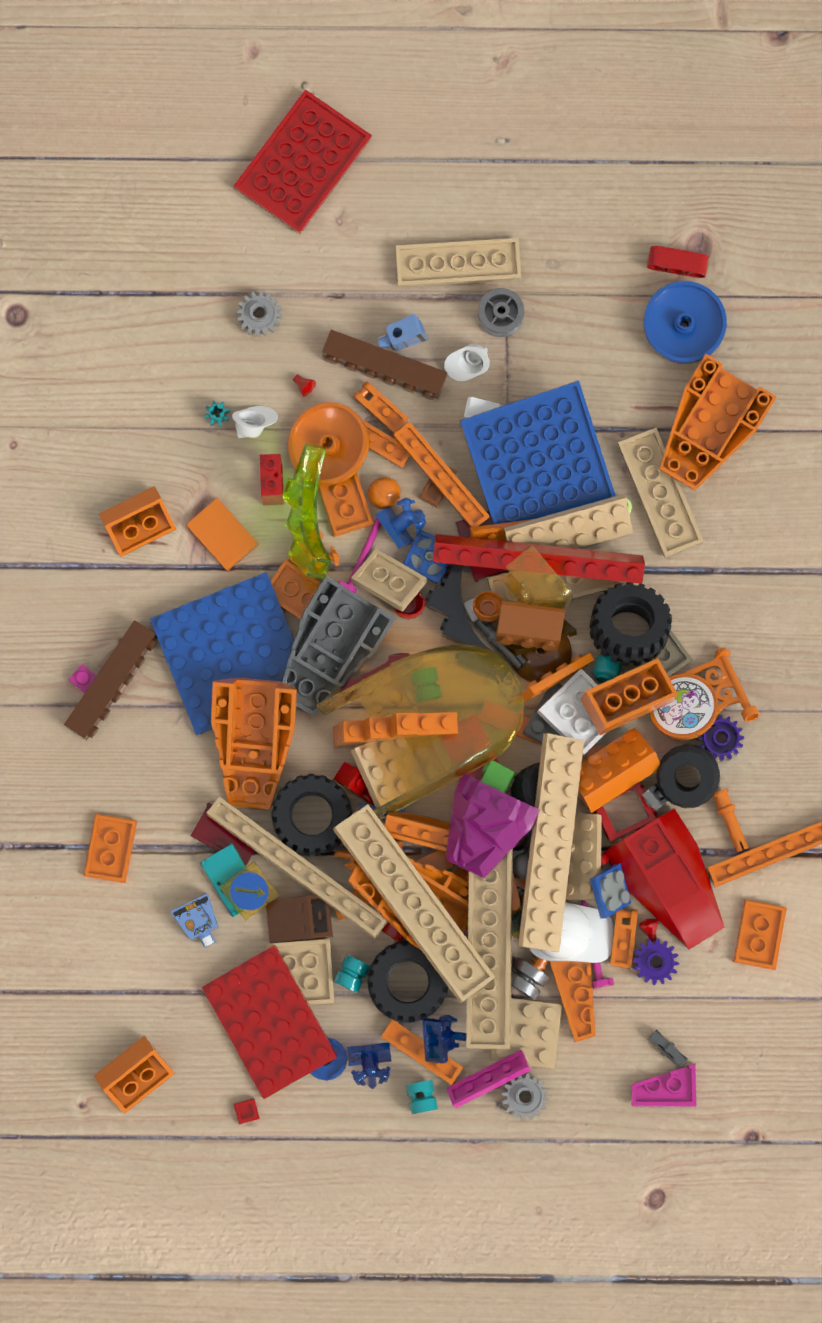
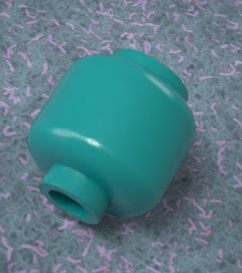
M601 654L596 658L593 675L599 683L609 681L620 676L622 662L617 661V663L610 661V656L604 657Z

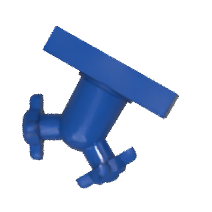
M404 498L396 502L403 509L398 515L394 513L391 507L383 509L376 514V517L398 549L409 546L414 541L406 530L411 524L416 527V533H419L426 524L425 515L422 510H411L410 504H414L415 500L410 498Z

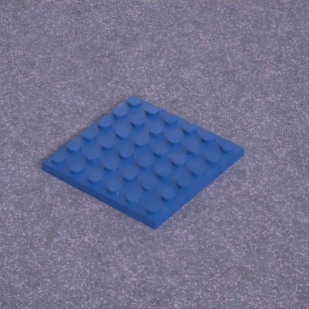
M579 380L459 420L493 524L537 519L616 496Z
M267 572L150 618L196 735L212 730L213 681L238 677L282 681L294 639Z

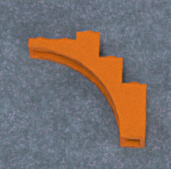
M457 712L396 713L388 717H369L365 720L342 721L333 726L334 748L356 747L366 743L391 739L458 734Z

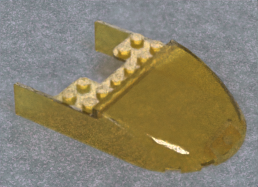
M467 644L428 649L390 663L391 666L317 705L318 709L324 715H327L360 697L371 717H384L389 713L394 715L396 713L457 712L458 734L405 738L409 749L400 753L396 757L394 764L406 787V792L373 810L379 820L387 817L388 813L397 812L461 778L463 773L468 774L487 762H491L504 753L511 745L517 732L519 733L523 722L525 701L521 696L523 689L518 676L512 667L498 654L480 646Z

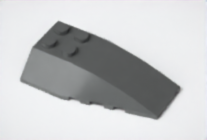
M326 575L303 611L281 681L297 689L296 706L313 716L361 668L364 662L375 654L396 619Z

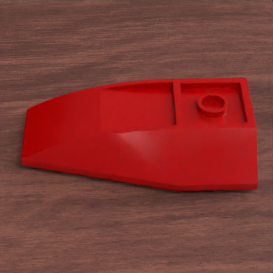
M675 808L603 852L610 859L609 863L611 866L613 864H621L628 892L688 950L725 928L698 844Z

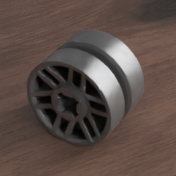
M517 957L511 965L518 972L516 974L511 971V986L535 1001L541 992L535 984L544 987L549 977L528 962Z

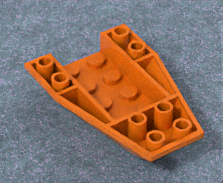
M705 354L684 388L659 468L662 472L694 491L756 432L777 396L759 386L758 389H755L722 369L724 364Z

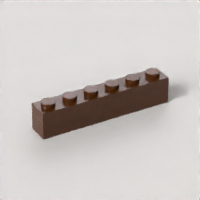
M330 330L322 351V357L328 363L343 364L344 368L354 372L357 369L364 372V375L369 378L375 379V377L383 379V382L388 385L394 386L397 384L403 386L402 389L407 392L414 393V391L422 393V396L429 400L439 399L447 378L446 371L334 330Z
M133 621L64 723L65 727L86 741L89 737L93 738L99 729L97 727L98 723L107 718L110 713L109 707L113 702L117 703L122 695L120 691L123 686L130 684L134 677L132 673L136 667L139 669L146 659L144 657L148 650L152 651L155 647L157 636L154 632L137 621Z

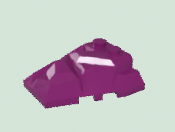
M463 773L454 792L446 860L485 878L503 860V857L517 845L519 840L529 833L540 810Z

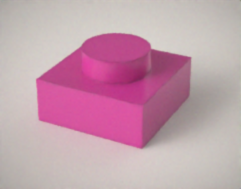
M81 664L69 678V681L85 694L96 675Z

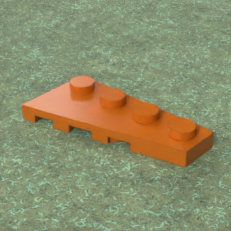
M549 961L574 1042L596 1036L591 963Z

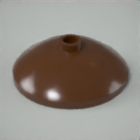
M565 636L561 638L558 650H545L543 654H539L536 649L524 653L521 656L527 661L524 667L520 666L521 669L519 671L513 665L512 667L524 680L528 682L536 680L538 683L542 681L540 678L551 671L554 674L557 672L555 669L564 663L570 664L572 657L570 641Z

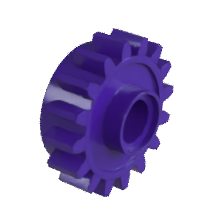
M719 715L718 720H715L711 728L698 737L697 741H702L703 744L700 746L708 750L714 758L719 757L720 762L724 760V756L731 760V753L737 755L739 752L736 748L743 747V744L739 743L744 739V736L740 735L743 729L737 728L738 722L734 721L732 723L729 716L723 719L722 715ZM716 734H724L726 742H717Z
M656 938L655 943L647 939V945L640 943L642 949L634 951L638 956L632 959V961L637 962L633 969L640 971L637 975L639 978L643 975L645 976V983L651 979L652 985H656L657 980L664 984V978L672 980L671 972L677 973L674 966L679 965V962L674 961V958L679 955L678 953L672 954L675 947H667L668 941L665 940L660 944L659 938ZM653 956L661 958V964L658 967H652L650 964Z

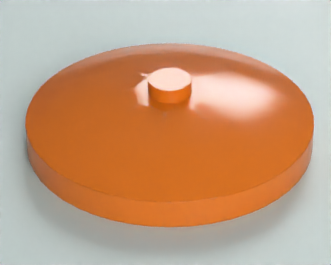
M335 402L320 403L304 411L293 424L288 438V454L293 467L301 476L319 485H334L351 478L363 465L369 450V434L363 419L348 406Z

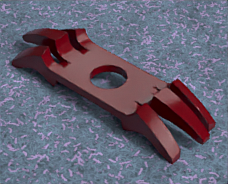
M396 653L388 655V661L357 679L350 677L341 687L338 693L339 696L343 693L346 699L352 690L363 688L362 684L386 670L391 672L396 665L408 664V656L410 654Z

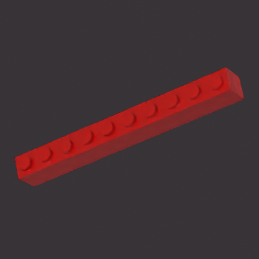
M435 534L433 562L640 584L643 582L645 568L643 555Z

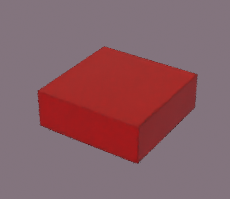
M255 1098L234 1104L239 1125L260 1119Z

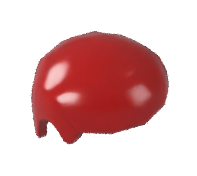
M418 592L403 612L395 607L393 608L400 618L406 620L415 619L423 612L425 599Z

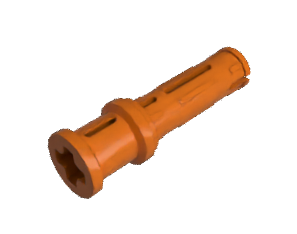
M725 788L715 792L712 798H714L718 807L717 813L722 815L736 852H739L742 849L749 848L733 811L735 810V805L731 803L727 793L729 790Z

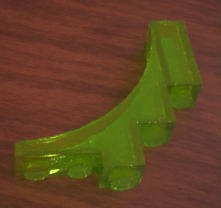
M305 443L293 479H288L283 498L291 506L285 526L294 535L288 556L306 576L325 579L332 560L326 553L321 541L317 517V495L326 449L322 446Z

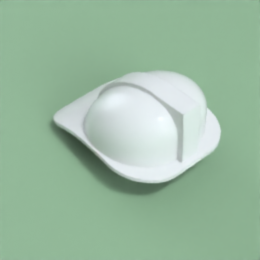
M565 902L560 951L551 952L529 949L536 957L546 961L600 963L611 955L614 924L610 916L606 919H600L598 909Z

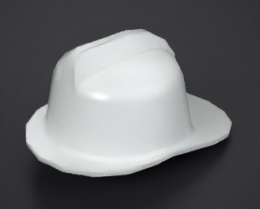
M468 344L447 356L444 362V369L448 376L456 381L470 380L488 370L490 366L487 354L488 349L487 347L483 348L479 344Z
M253 406L234 412L232 418L236 422L237 437H259L266 426L272 425L278 420L277 412L266 406Z

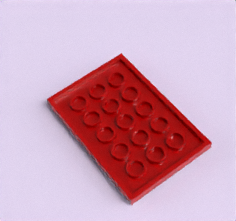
M305 89L233 187L294 231L301 234L371 140L372 135Z
M276 945L202 987L263 1099L268 1098L338 1057Z

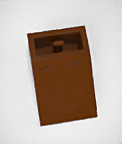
M306 895L266 901L270 943L333 937L330 905L318 896Z

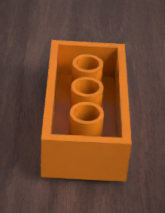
M657 658L585 691L580 700L599 735H602L672 703L678 694Z
M635 727L582 761L578 797L591 813L658 770L661 763L656 752Z

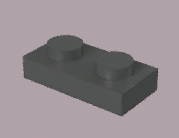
M657 783L642 794L646 804L656 811L668 802L661 794Z

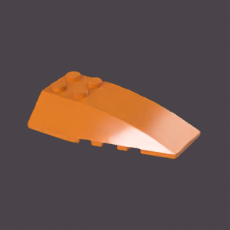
M240 677L213 681L211 725L215 733L216 748H218L225 792L230 805L271 809L295 731L296 688L281 681Z
M408 858L462 933H464L468 925L469 883L452 872L442 871L428 864L423 865ZM357 864L348 882L410 944L419 948L362 868Z

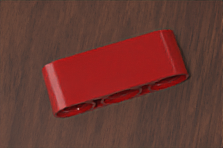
M651 246L647 268L682 276L705 278L709 256L669 247Z

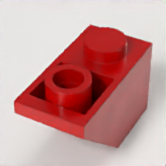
M344 761L333 780L374 806V802L359 769Z

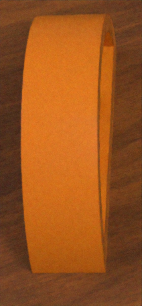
M390 812L387 814L384 826L393 838L447 852L450 823L413 813Z

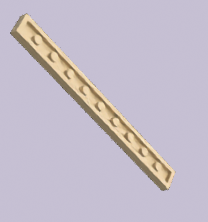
M221 797L207 811V816L373 938H376L388 921L382 915Z

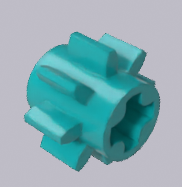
M213 401L211 407H205L209 414L204 416L205 419L211 418V426L216 423L222 427L224 420L229 421L225 414L230 413L229 408L224 409L223 401L220 404H216ZM218 410L220 417L216 418L214 411Z

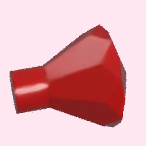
M298 374L293 378L303 397L312 393L316 386L315 380L302 378Z
M653 918L646 919L638 924L652 942L657 938L656 930L659 922L658 919Z

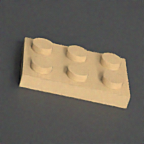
M378 549L372 552L351 577L352 583L402 612L427 583L425 576Z

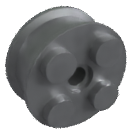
M506 288L493 289L481 299L478 319L481 327L488 334L495 337L510 336L520 328L523 322V302L512 290Z

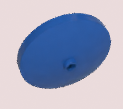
M679 281L664 286L652 296L644 313L643 326L647 341L656 353L669 361L689 364L699 362L705 354L710 356L716 351L726 332L727 317L721 300L712 290L696 282ZM684 322L688 327L681 326L680 324Z

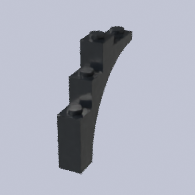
M449 564V567H452L450 574H445L441 586H444V588L435 586L433 591L429 590L425 599L428 602L427 608L449 617V619L444 618L440 630L443 631L442 637L464 646L463 648L459 647L456 653L457 666L503 685L512 663L491 651L473 631L466 617L461 597V577L464 565Z

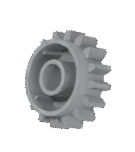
M260 291L259 296L252 292L251 298L245 295V303L239 302V306L242 309L237 310V315H240L237 318L238 323H243L241 329H248V335L255 333L256 337H259L260 334L266 337L269 331L274 333V326H280V322L277 319H282V314L277 313L281 311V306H275L278 303L277 299L271 300L270 293L266 297L263 296V291ZM257 311H263L265 313V315L262 318H256L254 316V314Z
M527 1073L525 1078L519 1076L517 1077L518 1080H511V1085L505 1084L504 1087L508 1090L502 1093L507 1099L502 1104L509 1105L506 1111H514L512 1117L515 1118L519 1114L521 1120H524L525 1115H528V1118L532 1120L533 1113L540 1116L539 1109H546L543 1101L549 1100L544 1097L548 1090H542L541 1088L544 1082L537 1083L538 1077L535 1076L533 1079H530V1075ZM524 1090L531 1094V1099L528 1103H522L519 1099V1094Z

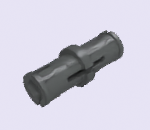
M657 1029L648 1038L661 1051V1055L670 1059L678 1069L688 1060L674 1046L675 1044L669 1042Z

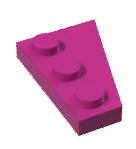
M695 1063L632 1084V1107H696Z

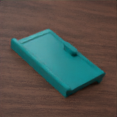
M230 843L229 846L201 861L200 864L229 913L234 917L244 911V909L238 907L233 902L230 894L231 884L237 876L250 871L233 843ZM259 886L258 891L235 887L237 892L258 894L257 898L263 895Z

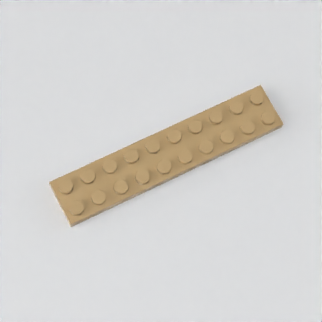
M549 733L543 734L535 808L539 809L540 812L532 827L519 947L551 952L560 951L584 740Z
M368 804L333 828L334 832L460 1003L496 978Z
M513 849L503 857V860L485 878L469 871L468 941L496 978L467 998L466 1048L510 1049Z

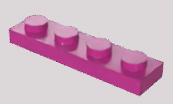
M521 1049L446 1089L452 1105L458 1108L527 1073L531 1068L525 1053Z

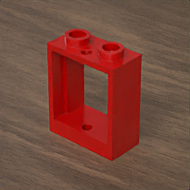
M261 454L259 457L263 506L284 505L281 454Z
M635 784L614 799L635 790L648 818L616 833L604 807L602 806L594 811L595 814L602 815L601 827L609 843L646 826L656 819L657 811L646 804L645 798L642 795L646 792L643 784Z

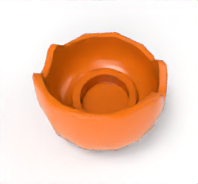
M381 477L371 483L368 488L367 498L370 504L377 509L389 508L394 506L400 499L401 489L398 482L394 479Z
M492 591L481 592L473 601L474 614L479 620L485 622L496 621L501 603L504 601L503 598Z

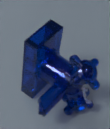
M451 1015L440 1016L439 1019L425 1018L422 1020L425 1061L444 1064L448 1061V1052L460 1046L455 1040L466 1041L467 1033L456 1032L451 1029L452 1023L458 1022L457 1018Z
M390 1042L347 1047L349 1066L362 1065L363 1071H351L357 1085H366L363 1081L366 1078L371 1089H374L377 1085L376 1077L380 1078L379 1084L387 1082L391 1068L387 1066L386 1069L383 1068L381 1070L379 1069V1063L392 1062Z

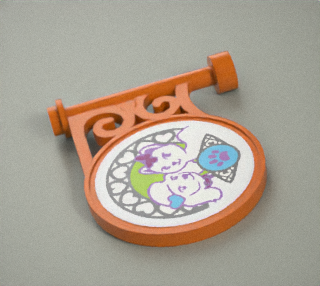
M725 647L719 648L715 651V659L682 674L669 677L678 694L672 703L650 712L653 724L662 734L677 740L696 738L711 728L718 714L724 708L737 703H741L744 709L741 715L745 722L753 721L760 716L757 707L751 706L728 657L731 653ZM715 667L721 670V676L719 679L712 680L710 678L711 675H715V678L719 677L718 671L710 668ZM710 669L705 674L706 680L696 675L700 672ZM725 688H734L737 697H732L729 689L724 690V694L727 696L723 697L720 693Z

